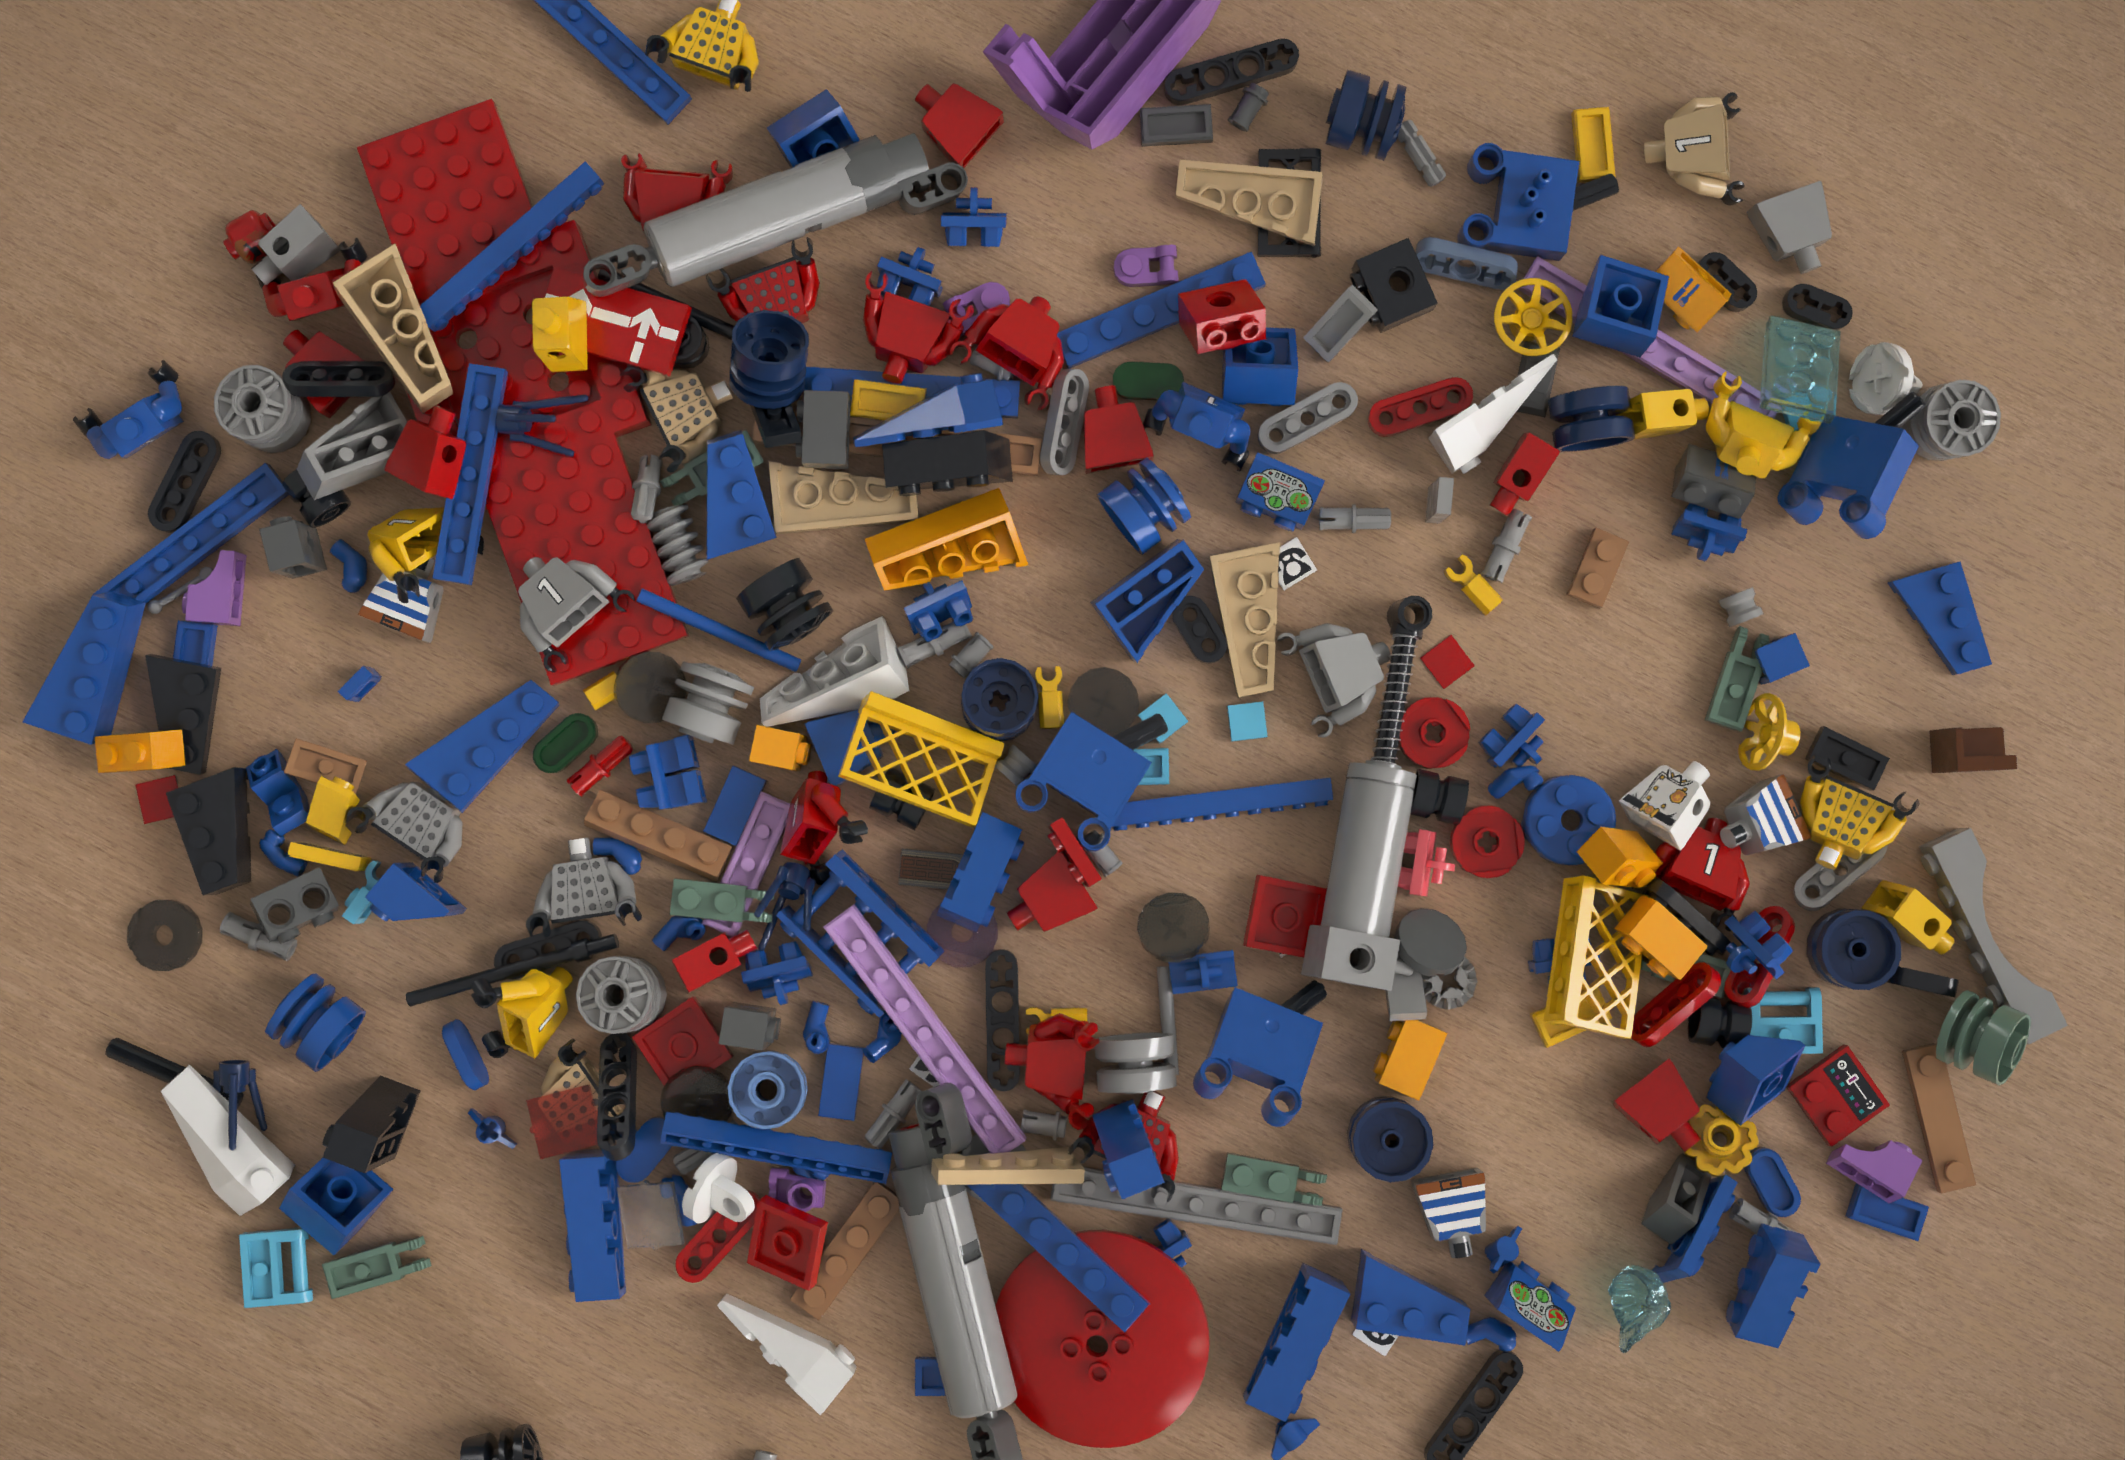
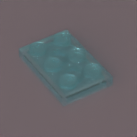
M1771 315L1765 328L1759 408L1831 424L1836 416L1841 331Z

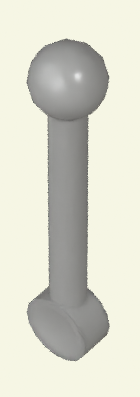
M210 567L202 568L199 576L159 601H150L148 603L149 612L152 614L160 613L163 606L188 591V584L196 585L211 574L213 569Z

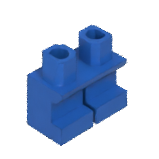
M683 735L668 741L646 745V750L629 756L633 775L651 772L654 783L653 786L636 789L640 808L659 807V810H667L707 802L701 771L692 770L669 776L672 773L700 767L693 736Z

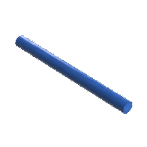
M643 588L639 592L636 599L638 603L791 671L796 672L800 666V658L779 649L770 651L762 641Z

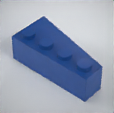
M115 592L92 595L22 722L90 745L95 744L96 736L111 735L146 603Z
M600 1148L573 1150L559 1159L564 1214L568 1232L566 1248L567 1254L571 1258L572 1270L569 1271L570 1292H575L576 1302L620 1299L626 1293L619 1174L616 1170V1161L607 1159Z

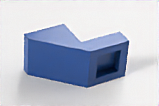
M275 749L269 754L255 759L246 769L250 788L268 806L272 828L281 837L306 822L310 808L307 796L296 777L284 773L287 762L282 753Z

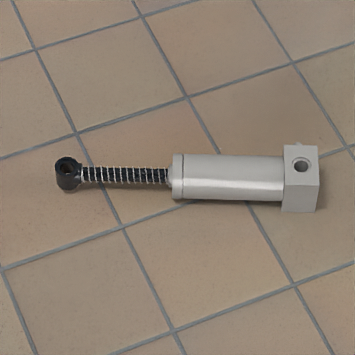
M1409 596L1394 602L1387 612V622L1391 628L1390 635L1393 636L1394 644L1390 647L1392 649V654L1389 655L1391 661L1387 665L1389 673L1385 675L1387 682L1384 683L1386 690L1382 693L1384 701L1381 702V705L1383 707L1379 711L1381 719L1377 721L1379 729L1376 730L1378 736L1374 740L1376 747L1372 749L1375 753L1374 757L1371 760H1366L1365 763H1349L1321 925L1309 926L1301 975L1392 991L1394 974L1411 976L1414 971L1403 960L1397 959L1400 940L1389 938L1414 795L1413 790L1415 789L1417 778L1416 774L1401 770L1402 767L1395 764V759H1398L1396 754L1397 750H1400L1398 742L1401 741L1399 739L1400 731H1403L1401 725L1402 722H1405L1402 719L1403 713H1406L1404 711L1405 703H1408L1406 702V696L1410 694L1407 690L1408 685H1411L1409 683L1410 675H1413L1411 674V667L1415 666L1412 664L1413 657H1416L1414 650L1418 647L1415 644L1416 641L1422 639L1423 630L1430 624L1432 619L1430 603L1420 596ZM1406 606L1410 607L1415 613L1413 624L1405 620L1404 610Z

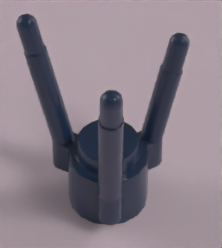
M566 396L528 402L513 401L512 405L501 404L497 411V430L502 434H510V441L528 443L572 457L575 454L573 450L526 435L524 432H530L532 422L556 421L554 415L532 414L531 409L586 402L588 396Z
M787 862L780 866L776 878L756 908L754 916L758 918L778 890L780 895L772 911V923H767L758 946L760 951L765 950L778 920L776 915L782 910L786 899L797 900L800 895L804 894L803 929L805 931L810 930L812 893L816 881L810 879L811 872L804 865Z
M226 1060L219 1062V1070H213V1087L220 1093L221 1086H223V1092L229 1093L228 1136L229 1150L233 1151L236 1149L237 1093L245 1092L247 1084L262 1131L267 1130V1123L256 1083V1069L250 1068L248 1060Z

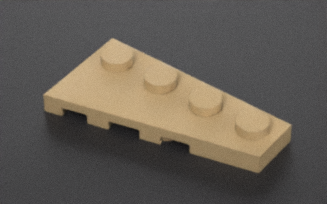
M1180 160L1176 198L1315 246L1323 172Z
M769 462L776 534L910 522L919 518L917 495L899 496V491L886 488L884 478L850 475V473L829 472L803 466L796 467Z
M1280 542L1209 556L1237 698L1274 690Z
M1068 1147L969 1156L946 1154L943 1156V1159H932L931 1174L938 1185L1084 1184L1085 1173L1084 1167L1074 1154H1068Z

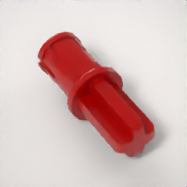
M622 735L618 736L597 755L591 754L589 756L590 760L571 777L566 779L567 783L582 797L603 777L609 778L611 776L610 771L632 753L633 747L631 743Z

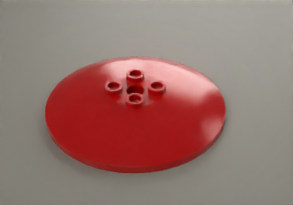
M1077 1231L1074 1233L1151 1304L1126 1332H1123L1036 1249L1032 1251L1011 1273L995 1305L1017 1390V1398L1014 1403L1023 1414L1041 1429L1070 1443L1094 1448H1114L1139 1443L1153 1437L1174 1423L1185 1412L1200 1388L1205 1375L1210 1346L1209 1327L1205 1309L1195 1286L1187 1274L1170 1256L1156 1246L1135 1236L1117 1231ZM1095 1335L1101 1336L1107 1341L1108 1349L1101 1353L1094 1352L1088 1345V1339Z

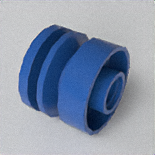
M317 973L308 976L285 996L265 1029V1034L272 1040L281 1037L279 1043L284 1049L290 1048L299 1040H302L295 1054L296 1058L314 1072L323 1069L345 1050L356 1035L357 1029L366 1015V1011L347 996L330 1005L336 992L335 987L329 984L322 988L324 979Z

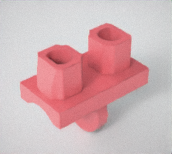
M1419 829V833H1407L1404 853L1415 854L1413 869L1401 867L1398 887L1410 890L1409 894L1427 897L1431 868H1433L1431 883L1442 884L1444 870L1454 871L1455 864L1445 863L1447 848L1436 847L1435 860L1433 861L1436 832Z

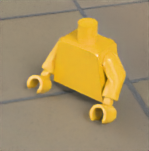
M1725 371L1713 385L1714 392L1718 398L1713 399L1706 422V432L1716 445L1717 458L1724 463L1736 467L1738 472L1743 475H1755L1759 478H1766L1770 470L1780 471L1793 466L1810 440L1808 434L1815 433L1823 422L1824 413L1821 414L1818 421H1811L1806 416L1810 406L1806 407L1797 421L1799 430L1794 431V427L1732 400L1728 401L1729 397L1741 386L1742 379L1740 376H1737L1731 386H1729L1725 382L1727 374Z

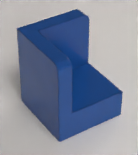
M1796 633L1780 637L1755 650L1756 657L1764 673V676L1760 677L1759 680L1761 685L1771 683L1810 666Z

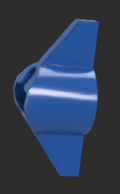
M470 1109L468 1114L478 1125L476 1136L480 1142L493 1143L499 1141L511 1149L516 1147L517 1143L505 1134L506 1125L502 1118L498 1116L485 1118L475 1109Z
M1515 1227L1508 1236H1503L1485 1247L1484 1252L1491 1261L1490 1271L1493 1274L1498 1272L1500 1267L1505 1266L1518 1257L1519 1247L1515 1241L1522 1231L1521 1227Z
M1315 1418L1287 1419L1286 1422L1279 1421L1275 1430L1276 1437L1271 1452L1272 1459L1280 1460L1288 1452L1299 1447L1307 1439L1308 1435L1320 1426V1423Z

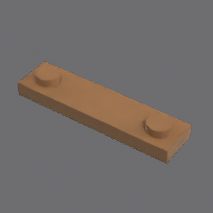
M1936 1042L1903 1050L1902 1054L1936 1190L1942 1194L1975 1186L1976 1181L1947 1065L1936 1058Z

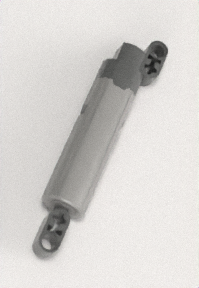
M915 133L884 145L874 135L797 164L783 172L773 173L645 222L644 233L649 247L644 248L641 245L632 244L593 258L584 267V286L594 296H607L641 283L648 277L651 269L658 268L665 283L670 287H674L802 238L809 232L828 228L898 200L901 208L908 214L913 215L945 205L956 200L963 192L968 182L967 173L962 166L956 163H946L929 170L924 151ZM943 175H950L955 178L958 185L957 189H946L941 183V177ZM931 184L932 190L925 193L920 202L917 197L911 198L909 196L913 188L916 193L926 191ZM629 257H634L635 261H643L640 271L635 272L633 267L622 269V279H617L616 268L613 265L614 262H617V268L621 269L628 265ZM596 269H603L608 272L611 279L607 284L599 286L590 280L589 275Z
M943 1083L919 1093L916 1097L915 1110L918 1123L910 1124L888 1133L896 1167L890 1171L950 1415L958 1418L976 1417V1420L971 1422L967 1429V1439L973 1460H1023L1014 1422L1008 1412L1003 1410V1408L1011 1405L1016 1400L1017 1390L965 1185H938L931 1174L932 1159H943V1156L946 1154H957V1152L968 1148L972 1140L971 1129L960 1090L952 1083Z

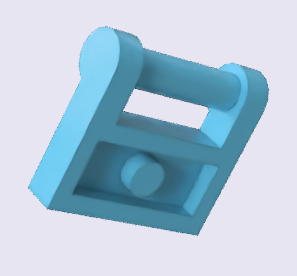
M1807 987L1805 991H1766L1762 1000L1757 1005L1751 1007L1752 1028L1750 1035L1798 1040L1806 1045L1802 1054H1823L1822 995L1819 987ZM1746 988L1743 995L1748 994L1752 988ZM1760 1006H1806L1807 1016L1761 1017Z
M301 1227L244 1232L239 1235L244 1308L299 1304L313 1301V1289L309 1288L306 1255V1239H309V1234ZM281 1242H290L293 1291H284Z

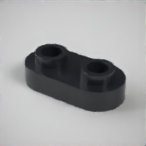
M1195 596L1184 597L1179 606L1172 612L1173 622L1191 653L1198 661L1206 664L1215 663L1224 656L1227 650L1226 637L1202 599ZM1186 609H1193L1196 612L1197 617L1194 621L1189 622L1184 619L1183 612ZM1206 639L1212 640L1215 644L1214 651L1205 652L1202 649V642Z

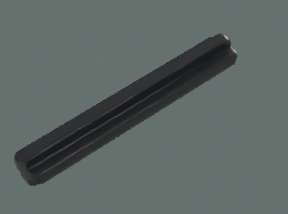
M120 1038L112 1039L105 1051L107 1057L166 1083L171 1082L186 1068ZM200 1074L209 1084L213 1086V1079ZM221 1086L220 1094L229 1102V1093H224L223 1086ZM243 1092L237 1093V1109L243 1101Z

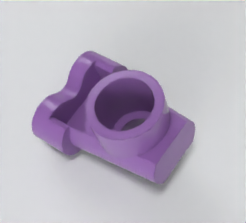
M771 1168L768 1196L804 1212L812 1208H823L826 1181L789 1174V1169ZM802 1187L807 1188L812 1193V1195H805L802 1191Z

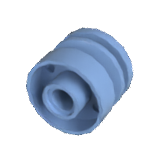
M776 1051L754 1053L742 1060L732 1072L728 1085L729 1103L736 1116L747 1125L760 1129L778 1128L791 1121L803 1108L808 1093L806 1075L800 1064L789 1055ZM769 1079L776 1084L778 1091L774 1099H765L761 1095L759 1088L763 1080Z

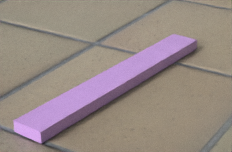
M1537 256L1523 279L1540 278L1559 287L1571 304L1573 312L1572 323L1575 324L1579 304L1587 286ZM1534 285L1522 286L1518 290L1531 297ZM1541 287V304L1545 305L1558 299L1557 295L1551 290ZM1562 304L1553 310L1557 314L1566 318L1565 310ZM1659 329L1656 339L1641 357L1621 352L1677 387L1691 389L1695 398H1705L1710 407L1713 399L1718 398L1714 392L1713 385L1726 370ZM1726 371L1725 382L1731 386L1736 376ZM1742 381L1739 389L1728 399V401L1732 400L1773 419L1782 406L1779 402Z
M855 904L823 926L939 1084L952 1083L960 1090L969 1125L991 1154L1010 1152L1025 1142L1027 1138Z

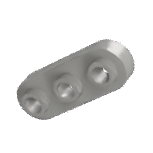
M1063 369L1054 380L1040 452L1042 468L1050 475H1066L1075 465L1089 393L1088 378L1080 369Z
M1333 383L1295 405L1271 416L1259 428L1258 441L1260 446L1268 453L1280 454L1351 416L1357 407L1358 397L1356 391L1346 383ZM1334 397H1341L1345 403L1344 407H1334L1332 399ZM1310 414L1313 417V423L1311 425H1304L1301 422V415ZM1273 430L1279 431L1282 435V440L1273 442L1269 438V433Z
M1888 845L1873 854L1863 853L1858 860L1843 854L1838 864L1846 869V874L1843 876H1838L1833 872V869L1816 863L1796 881L1793 890L1796 903L1809 911H1817L1824 908L1881 861ZM1814 888L1818 891L1819 896L1811 899L1806 896L1805 890Z

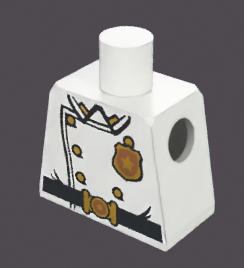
M1693 761L1682 774L1667 765H1663L1619 800V803L1631 823L1681 851L1710 808V801L1701 786L1708 779L1710 773L1703 765L1696 761Z

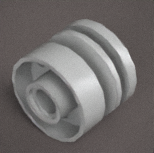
M246 365L231 371L219 383L214 396V412L219 424L230 435L266 453L284 452L296 446L306 435L311 423V407L307 398L291 395L281 375L260 365Z
M1956 380L1919 391L1917 394L1922 398L1926 406L1901 427L1919 445L1916 454L1927 460L1944 461L1970 456L1982 452L1994 441L2000 429L2001 412L1997 399L1987 387L1975 381Z
M683 661L680 670L695 675L693 683L676 679L675 684L689 692L687 699L670 697L662 720L680 726L679 732L710 743L717 739L733 745L741 722L727 713L730 707L746 709L748 704L733 699L736 691L752 695L754 687L747 684L738 675L706 663H687Z
M613 956L599 959L585 970L579 979L576 992L578 1010L586 1023L600 1032L610 1034L630 1033L645 1029L658 1019L664 1010L667 997L665 981L658 969L645 959L630 956ZM621 989L624 991L623 1001L620 999Z

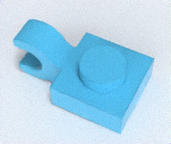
M378 860L370 862L366 867V886H362L361 889H354L345 901L344 905L348 908L342 917L352 924L364 923L372 912L370 909L372 903L365 896L379 881V878L376 876V870L381 862Z

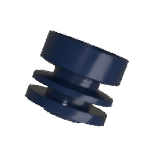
M768 310L749 313L738 320L732 329L729 385L739 399L757 408L777 409L789 406L800 398L805 388L809 334L804 325L791 315Z
M997 658L986 660L972 669L964 681L961 694L963 718L972 731L1000 742L1010 741L1025 733L1034 720L1038 691L1035 680L1025 667L1016 661ZM999 695L1001 700H1008L1005 703L1004 711H999L997 706L990 707L993 704L994 696Z

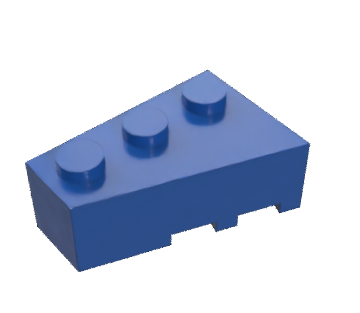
M742 430L707 440V560L777 538Z
M1177 539L1090 603L1130 659L1138 663L1144 651L1154 637L1159 634L1164 627V623L1174 609L1182 602L1204 571V568L1185 541Z
M982 812L940 905L937 916L975 933L980 925L988 926L996 908L990 905L994 893L1002 894L1010 874L1004 872L1009 859L1016 861L1024 845V841L1019 839L1022 829Z
M1133 1099L1092 1115L1106 1156V1160L1102 1161L1103 1172L1111 1193L1118 1190L1121 1199H1125L1165 1183Z
M1761 1223L1757 1235L1754 1234L1750 1239L1748 1246L1750 1257L1746 1268H1741L1737 1279L1739 1290L1735 1301L1731 1300L1728 1305L1726 1320L1729 1322L1736 1338L1779 1348L1795 1316L1794 1311H1791L1792 1304L1796 1297L1804 1299L1808 1288L1802 1284L1809 1271L1817 1273L1821 1264L1804 1234Z
M1361 1249L1351 1322L1357 1330L1466 1345L1470 1308L1463 1300Z

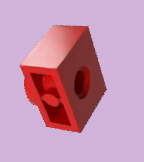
M1247 279L1178 294L1179 325L1197 354L1231 349L1242 344L1266 339V308Z

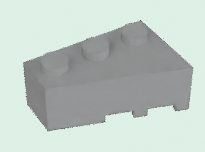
M390 392L381 397H372L363 405L360 404L353 410L350 416L339 425L333 426L304 450L297 471L314 500L388 473L384 471L385 465L407 423Z

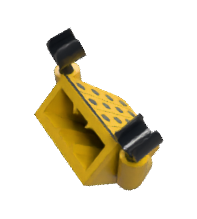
M719 0L715 12L703 7H697L693 14H687L663 34L650 36L647 39L645 49L646 56L651 52H658L657 61L662 64L665 63L667 53L670 52L669 57L674 67L729 86L730 89L738 90L740 83H744L746 92L751 91V79L759 64L754 38L749 35L745 23L736 20L741 3L737 0Z
M444 507L405 509L368 530L367 536L370 541L369 553L372 560L389 581L396 582L397 597L402 603L409 602L407 591H413L418 597L420 596L418 578L412 574L403 573L404 571L410 572L437 554ZM480 535L478 554L483 555L484 539Z
M1815 755L1809 760L1808 772L1811 776L1806 778L1800 799L1802 816L1808 829L1811 830L1812 837L1810 839L1822 845L1815 861L1833 870L1837 868L1843 854L1858 860L1863 853L1873 854L1892 843L1906 823V816L1912 814L1920 805L1917 799L1911 809L1905 808L1901 803V799L1906 792L1899 794L1894 802L1890 803L1827 776L1831 769L1830 759L1828 758L1824 770H1817L1813 767Z
M556 967L550 975H547L537 969H532L521 980L502 982L500 987L492 988L489 981L484 978L477 979L471 983V988L474 991L471 996L479 1007L488 1008L495 1003L497 998H501L497 1003V1009L504 1039L499 1031H491L482 1037V1042L490 1056L501 1058L508 1052V1048L511 1047L534 1059L539 1055L568 1012L565 989L573 981V978L567 970L562 967Z

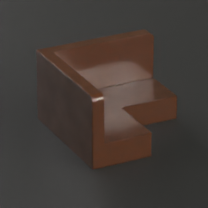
M1959 727L1929 731L1932 773L2017 769L2016 755H2005L2004 730L2002 727L1971 729Z

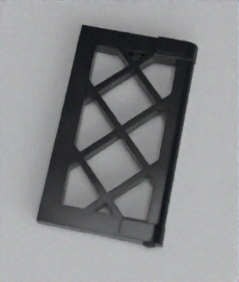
M1259 149L1258 166L1269 167V162H1281L1286 169L1295 170L1294 167L1299 162H1311V171L1321 172V149ZM1321 195L1315 246L1300 245L1296 240L1284 236L1286 239L1280 245H1268V230L1258 227V257H1320Z

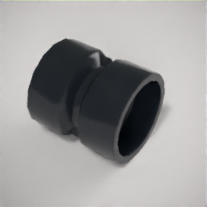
M689 316L674 364L676 367L684 369L694 368L701 364L707 357L710 348L709 338L697 320Z
M297 469L290 473L282 482V486L292 501L302 504L299 511L312 528L320 527L333 521L351 505V501L343 490L314 500Z
M891 768L885 773L890 786L901 788L908 784L903 772L895 768ZM925 783L918 784L917 786L923 798L931 801L936 789ZM911 788L905 790L906 792L913 794ZM877 791L869 807L886 817L893 813L897 814V822L914 831L926 812L925 809Z
M1417 769L1410 815L1428 818L1431 814H1435L1437 821L1459 825L1467 803L1469 780L1453 776H1447L1444 780H1441L1438 773Z
M1711 998L1689 1016L1687 1027L1688 1039L1691 1043L1712 1046L1718 1041L1721 1048H1725L1731 1042L1737 1044L1751 1033L1752 1010L1751 1007H1741L1731 1001L1722 1006L1718 999Z

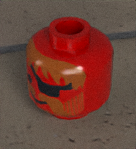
M250 210L226 225L225 231L228 238L223 243L235 260L241 257L248 264H255L267 256L259 246V241L276 225L267 213L260 214L255 210Z

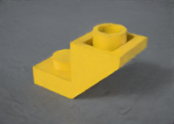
M321 776L317 782L306 820L310 828L345 846L352 834L346 827L347 814L350 809L357 807L360 799L352 791L354 786L338 777H334L330 781Z

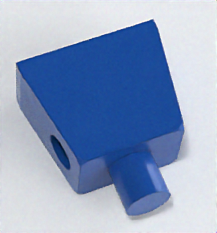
M858 710L805 723L830 784L840 786L847 781L838 777L859 716ZM866 720L863 732L869 744L886 738L880 724ZM890 729L892 734L897 733L895 730ZM860 741L857 750L863 748ZM880 746L872 749L877 760L884 757ZM866 752L854 757L850 768L851 771L860 773L872 765Z

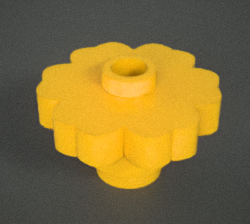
M1708 1104L1700 1106V1112L1691 1118L1688 1123L1702 1139L1684 1152L1685 1155L1696 1158L1697 1169L1701 1172H1707L1713 1177L1720 1176L1724 1170L1730 1174H1738L1743 1168L1751 1164L1752 1155L1750 1151L1759 1144L1756 1135V1125L1753 1122L1746 1121L1740 1126L1718 1107L1714 1109ZM1717 1133L1724 1135L1726 1144L1722 1147L1716 1145L1712 1140L1713 1135Z

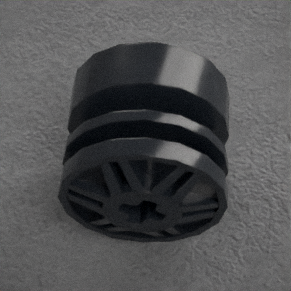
M800 558L792 559L769 571L746 587L736 598L750 620L763 615L768 617L757 629V632L760 636H764L776 630L765 641L770 651L794 644L814 632L834 611L828 602L813 607L824 596L820 590L803 594L802 591L811 583L813 578Z
M523 1424L517 1426L515 1431L511 1428L503 1429L500 1433L499 1442L494 1434L490 1432L466 1438L462 1442L460 1460H543V1455L532 1426Z

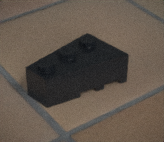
M985 430L882 444L886 488L899 491V496L921 494V489L933 488L934 492L955 490L956 486L984 487L992 483L1013 482L1009 439Z
M233 767L166 793L203 896L218 895L251 882V847L247 821L250 807L249 802H247L246 782L249 779L246 768Z
M380 1075L336 1121L335 1125L331 1124L323 1139V1146H326L322 1158L362 1173L369 1172L395 1159L421 1090Z

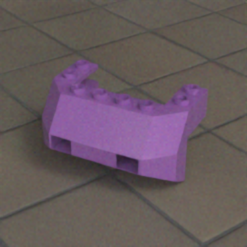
M1097 0L1049 59L1033 37L1023 33L1019 38L1011 26L1007 24L1004 25L983 50V53L1019 99L1062 134L1092 150L1120 134L1208 28L1221 0Z

